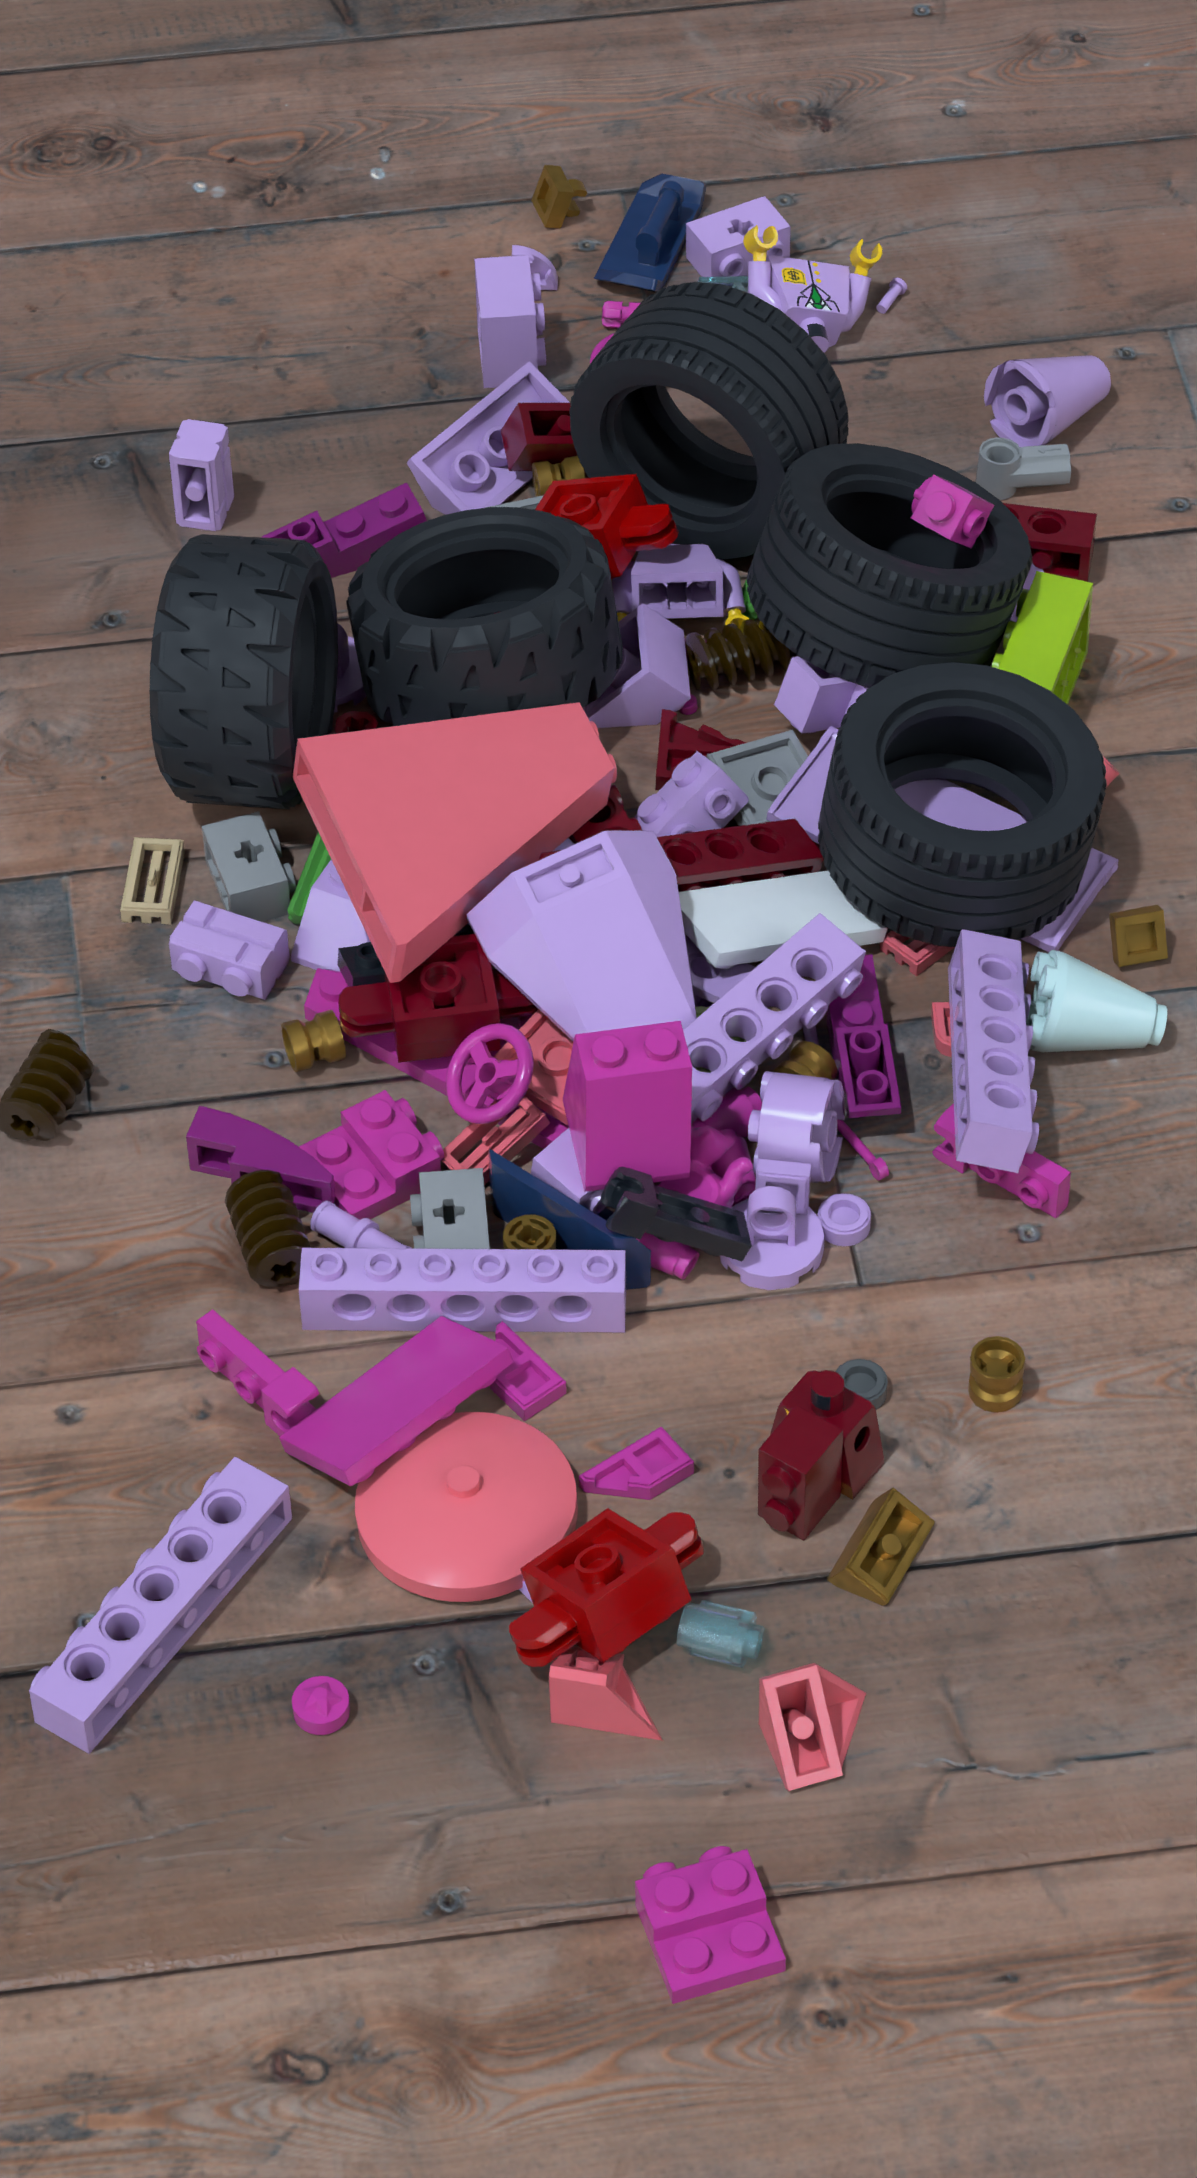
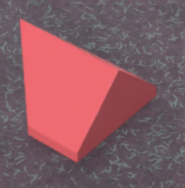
M573 1646L559 1655L550 1665L551 1723L663 1741L623 1666L624 1654L613 1655L605 1662H602L581 1647Z
M816 1663L759 1678V1726L785 1789L788 1791L843 1776L842 1766L866 1696V1692Z

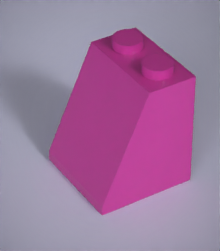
M681 1021L575 1034L563 1094V1105L584 1192L603 1190L611 1175L619 1167H626L652 1176L653 1183L689 1178L692 1063Z

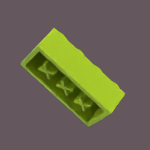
M1036 571L1030 589L1023 588L1017 602V622L1009 621L1003 640L1005 652L1004 654L996 653L992 667L1021 675L1050 690L1068 705L1088 653L1093 583Z

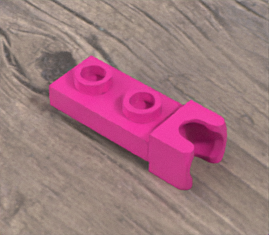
M954 1103L936 1121L934 1130L946 1139L932 1151L934 1157L960 1173H964L969 1168L986 1182L999 1185L1018 1196L1026 1205L1038 1208L1054 1218H1057L1068 1206L1071 1172L1035 1151L1033 1154L1025 1153L1018 1173L956 1161Z
M213 1309L196 1321L199 1340L197 1352L204 1365L212 1372L217 1373L220 1371L233 1382L236 1391L247 1403H257L264 1410L265 1424L279 1436L316 1410L309 1403V1400L318 1396L319 1391L297 1369L292 1367L284 1372Z

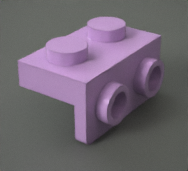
M697 751L691 758L685 759L677 765L672 773V778L656 794L649 796L641 803L634 817L638 820L642 831H654L656 837L721 829L747 804L749 798L720 767Z

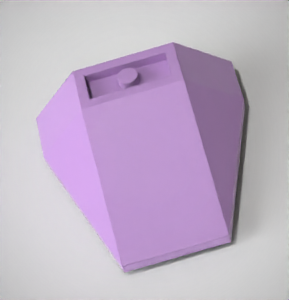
M603 831L512 872L466 914L467 920L488 961L573 1042L575 1034L681 1021L684 1030L697 1018L676 873L654 831Z

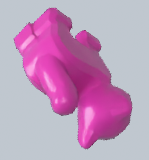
M691 1126L689 1178L662 1181L656 1186L732 1208L734 1196L740 1188L744 1176L752 1170L753 1164L746 1157L736 1159L728 1166L722 1179L713 1172L711 1165L718 1161L734 1145L735 1138L724 1136L710 1126L699 1128Z

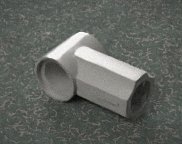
M995 437L987 439L980 446L975 482L999 500L1008 499L1013 496L1016 488L1066 485L1070 483L1071 465L1067 444L1019 447L1017 443L1010 439Z

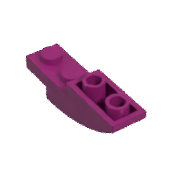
M406 482L324 522L316 510L262 536V538L307 541L317 549L330 572L331 578L357 571L359 566L369 561L370 555L398 534L426 522L427 519Z
M868 954L864 956L860 971L863 978L858 987L844 999L838 996L828 1005L827 1028L832 1056L838 1068L837 1080L841 1081L843 1085L845 1110L849 1118L901 1114V1102L888 1026L884 1024L873 955Z

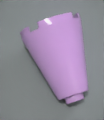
M1091 355L1006 361L993 368L985 384V406L991 404L995 419L990 420L992 428L1000 438L1010 439L1017 443L1019 447L1046 445L1108 395L1111 387L1110 373L1099 358Z

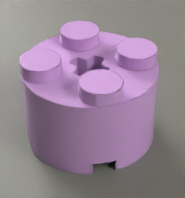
M765 1071L760 1087L761 1111L752 1110L748 1125L749 1141L758 1142L753 1161L755 1176L759 1158L811 1164L810 1182H830L837 1168L843 1137L836 1136L837 1119L844 1120L845 1097L842 1082L823 1077Z

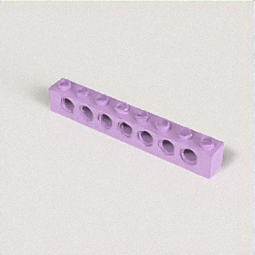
M821 913L683 1030L692 1063L691 1124L697 1118L702 1121L708 1119L718 1109L723 1096L733 1087L737 1090L745 1087L755 1076L758 1065L769 1056L772 1059L778 1058L789 1047L796 1032L803 1026L808 1029L815 1026L825 1015L828 1005L838 996L843 999L848 997L862 981L863 975L860 971L866 951ZM802 977H810L816 981H808ZM766 1007H776L781 1011H772ZM730 1037H740L745 1039L746 1042L735 1041ZM703 1067L710 1070L711 1072H700L695 1068ZM569 1128L533 1158L531 1168L533 1176L595 1214L600 1213L606 1207L600 1201L603 1190L584 1192Z

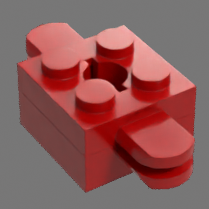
M637 474L552 481L535 510L570 519L587 528L594 539H598L603 545L608 558L611 579L622 576L636 551L666 548L674 542L679 533L674 520H672L673 516L668 504L648 505Z
M607 1508L520 1568L534 1605L533 1608L509 1625V1633L516 1645V1651L522 1663L531 1667H543L575 1644L602 1662H605L613 1655L621 1653L630 1643L657 1624L665 1622L674 1612L689 1603L691 1597L681 1570L704 1554V1546L701 1537L698 1535L695 1520L691 1515L683 1512H671L643 1530Z

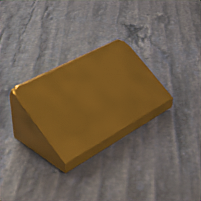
M891 1488L871 1503L828 1575L827 1581L838 1588L885 1606L890 1601L935 1521L895 1488Z

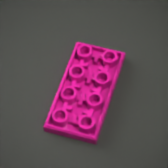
M440 1316L281 1435L279 1439L287 1454L349 1486H353L355 1483L368 1479L374 1473L375 1468L393 1454L411 1446L416 1437L435 1422L451 1416L456 1410V1406L477 1390L490 1386L496 1380V1376L513 1363L511 1353L507 1346Z

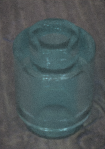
M702 1600L700 1604L689 1602L685 1605L680 1619L677 1646L689 1649V1655L743 1668L748 1658L757 1659L763 1642L764 1626L756 1624V1612L707 1600Z

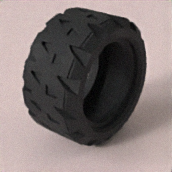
M488 507L464 510L428 520L398 534L370 555L369 561L358 567L348 587L349 596L348 600H346L368 705L383 722L393 723V726L580 702L584 709L588 704L600 698L612 684L616 676V670L619 669L622 662L623 646L609 563L603 545L598 539H594L587 528L570 519L555 516L548 512L518 507Z
M201 534L190 538L169 566L159 596L152 637L149 688L150 720L153 746L159 770L174 795L179 797L180 800L186 801V803L290 809V807H295L303 801L292 777L297 741L299 738L331 734L338 673V623L334 587L326 564L317 549L307 541Z

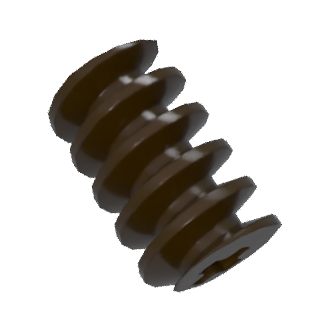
M752 619L742 622L740 629L733 623L724 625L722 634L716 628H710L705 631L704 638L697 632L690 633L685 640L687 666L696 690L700 689L701 679L704 678L712 690L719 689V675L721 674L725 675L730 686L736 685L737 672L741 669L748 681H754L756 666L758 665L762 667L767 677L773 676L774 661H779L786 673L792 659L791 650L777 640L760 620L758 624Z
M52 1029L42 1032L37 1043L32 1047L28 1058L24 1060L19 1072L15 1074L10 1087L5 1090L0 1102V1130L8 1136L24 1141L31 1139L48 1141L56 1135L58 1131L57 1125L64 1122L67 1110L72 1109L76 1102V1095L81 1094L85 1087V1081L89 1080L94 1072L93 1062L70 1036Z
M260 1170L245 1174L235 1180L226 1192L225 1204L236 1231L235 1234L241 1246V1252L250 1277L260 1285L285 1287L299 1282L302 1248H310V1243L304 1234L305 1229L301 1219H299L297 1206L293 1203L294 1198L291 1189L282 1184L283 1178L279 1172Z

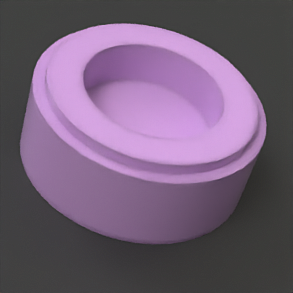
M836 1194L825 1199L819 1206L818 1218L821 1220L824 1240L837 1246H852L863 1241L869 1234L871 1211L867 1203L860 1197L852 1194Z

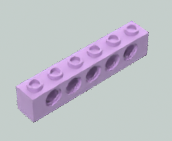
M963 929L960 932L948 967L956 1161L1018 1173L1025 1153L1033 1154L1039 1135V1123L1032 1122L1037 1102V1091L1030 1089L1035 1068V1058L1028 1056L1032 1042L1033 1026L1026 1024L1031 1005V995L1024 993L1029 974V964L1022 962L1021 941Z
M302 1248L299 1279L302 1330L422 1331L440 1316H443L473 1331L496 1332V1325L503 1321L513 1332L625 1333V1250Z
M234 1457L221 1473L215 1472L205 1483L202 1494L188 1510L180 1511L171 1522L168 1533L154 1549H147L140 1556L134 1572L120 1587H114L107 1593L102 1601L100 1610L85 1627H78L72 1633L61 1655L51 1666L43 1667L36 1674L29 1690L35 1723L90 1754L291 1521L292 1512L289 1486L237 1457ZM130 1638L129 1640L118 1641L121 1639ZM88 1678H96L90 1681H83Z

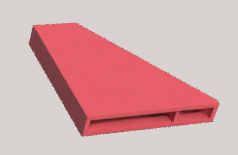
M580 702L299 738L292 777L389 982L394 983L403 980L469 923L466 914L509 874L538 861L541 853L555 850L607 805L611 784L615 783L617 778V767L614 757L611 754H607L599 739L596 724L593 721H589Z

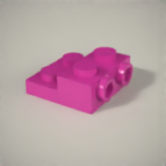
M386 1090L341 1111V1126L299 1146L334 1176L336 1207L360 1220L362 1218L372 1219L410 1200V1195L420 1194L419 1172L441 1171L440 1161L444 1159L442 1146L434 1133L429 1131L422 1135L415 1127L417 1125L416 1117L407 1100L401 1098L394 1101Z
M727 1846L714 1847L701 1855L699 1863L678 1869L671 1862L658 1863L645 1871L643 1879L635 1881V1906L672 2004L786 1971V1958L767 1913V1897L748 1849L733 1853L732 1849Z

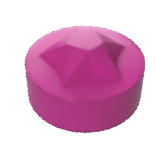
M315 1676L306 1679L297 1686L292 1696L294 1720L302 1730L314 1735H326L339 1730L347 1722L350 1715L349 1694L346 1687L337 1679L328 1676Z

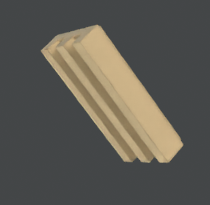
M134 837L120 909L122 922L132 923L133 916H141L142 923L152 924L153 917H161V924L172 925L185 854L184 840ZM145 850H151L153 854L144 902H136ZM165 851H171L162 902L156 903Z

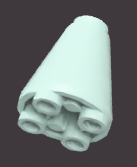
M1051 950L1049 953L1037 952L1031 969V981L1036 982L1026 1020L1027 1025L1033 1026L1030 1049L1040 1052L1135 1049L1145 1048L1147 1044L1155 1046L1160 1044L1167 1022V1006L1157 1004L1155 998L1064 952Z

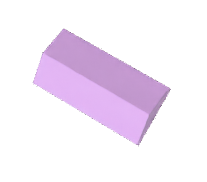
M530 361L408 460L407 465L432 508L447 515L464 510L500 505L533 479L532 471H509L501 429L518 403L570 402Z

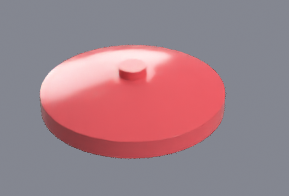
M486 1412L453 1413L451 1416L435 1422L419 1434L411 1446L393 1454L377 1466L374 1473L368 1479L359 1482L355 1496V1516L359 1539L366 1555L377 1570L387 1579L409 1592L449 1602L481 1601L503 1596L521 1589L524 1578L520 1568L574 1532L578 1515L574 1474L568 1460L559 1447L544 1433L525 1422L508 1416Z

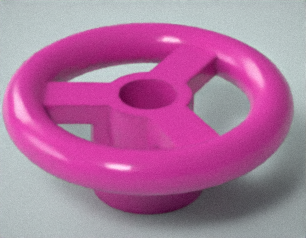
M496 1023L477 1029L463 1040L452 1056L446 1075L447 1097L452 1109L458 1116L470 1123L488 1124L505 1117L521 1102L529 1088L534 1067L532 1049L524 1034L513 1026ZM495 1039H503L509 1042L514 1047L518 1059L509 1061L494 1058L491 1056L486 1042ZM472 1056L477 1066L474 1075L475 1084L465 1100L461 1087L462 1075L469 1058ZM487 1096L497 1101L496 1104L490 1107L481 1108Z

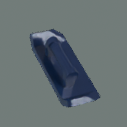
M663 173L642 182L594 279L653 292L664 288L686 243V223L698 219L701 213L706 184L703 181Z
M489 1149L490 1193L492 1209L497 1217L507 1223L522 1215L545 1217L553 1224L556 1230V1250H625L626 1290L650 1286L651 1250L636 1238L613 1232L606 1227L605 1223L614 1213L613 1211L605 1207L600 1213L595 1214Z

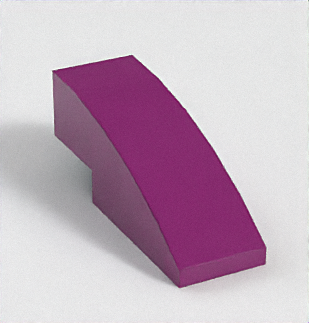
M199 1105L186 1135L190 1170L230 1178L231 1183L241 1176L254 1171L272 1170L279 1172L283 1178L282 1184L291 1189L294 1198L293 1203L296 1204L298 1210L314 1213L316 1208L324 1201H329L336 1205L334 1176L310 1154L290 1140L262 1125L231 1113Z

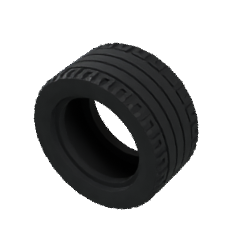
M682 283L661 288L655 294L649 295L623 322L592 360L589 367L578 379V383L573 390L574 395L570 401L571 437L579 461L588 477L637 474L648 505L668 504L673 516L672 520H674L679 532L677 538L671 544L708 545L715 558L720 560L748 557L755 554L777 492L792 462L816 448L831 444H847L848 407L840 380L824 352L803 328L780 309L751 293L723 284ZM665 386L688 393L715 409L737 430L753 456L728 449L703 434L678 409Z
M860 443L831 444L810 450L792 462L788 467L747 573V591L759 620L777 640L799 657L822 670L857 685L870 688L894 673L920 665L956 662L990 666L1000 646L1007 624L1012 617L1031 568V546L1028 536L1017 517L998 498L976 482L949 467L919 455L889 447ZM933 475L953 482L994 504L987 518L986 525L972 548L951 541L911 519L913 515L911 507L914 492L925 480L933 477Z
M956 662L920 665L894 673L862 693L856 699V703L848 708L847 714L843 716L841 727L838 729L818 821L819 849L824 857L825 867L830 872L831 878L850 902L873 921L902 936L932 945L956 947L962 929L1013 940L1030 936L1043 929L1045 925L1055 921L1057 916L1066 910V906L1074 900L1075 894L1078 892L1106 794V767L1103 763L1102 753L1099 751V745L1092 732L1075 710L1050 690L1021 675L986 665ZM941 779L964 782L989 790L1006 799L1023 814L1027 822L1010 829L995 831L957 828L935 821L914 810L901 799L894 789L920 780Z

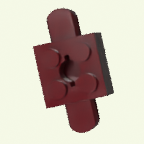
M475 934L453 936L400 982L390 983L385 973V982L345 987L339 995L338 1001L339 1019L343 1031L352 1038L393 1033L398 1063L453 1056L463 1040L477 1029L490 1024H500V1019L532 1016L538 1010L497 969H492L491 963L488 961ZM446 1005H450V1006H451V1007L439 1008V1009H435V1008H434V1006H446ZM501 1039L486 1042L489 1052L501 1049Z

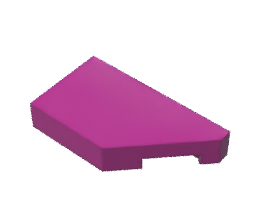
M503 1321L496 1325L495 1341L509 1348L513 1363L496 1376V1380L490 1385V1389L525 1422L567 1393L566 1381Z
M659 1427L579 1475V1487L585 1493L651 1500L694 1474V1461L662 1427Z

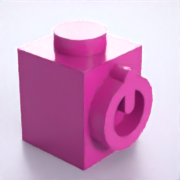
M933 475V477L925 480L915 490L911 507L913 513L911 519L951 541L972 548L977 537L983 531L994 504L953 482Z

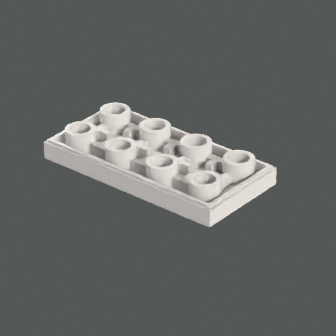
M829 871L679 892L684 934L692 940L705 955L707 962L715 968L730 969L738 964L763 962L819 913L824 915L859 946L883 942L888 929L870 919L850 902L831 878Z

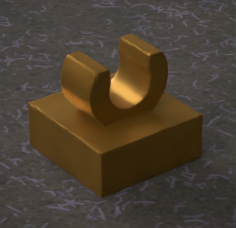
M544 165L531 201L544 227L561 229L565 216L574 217L580 214V209L572 198L575 196L586 197L587 191L580 180H568L561 166Z
M1159 905L1109 913L1113 961L1119 967L1168 958L1164 910Z

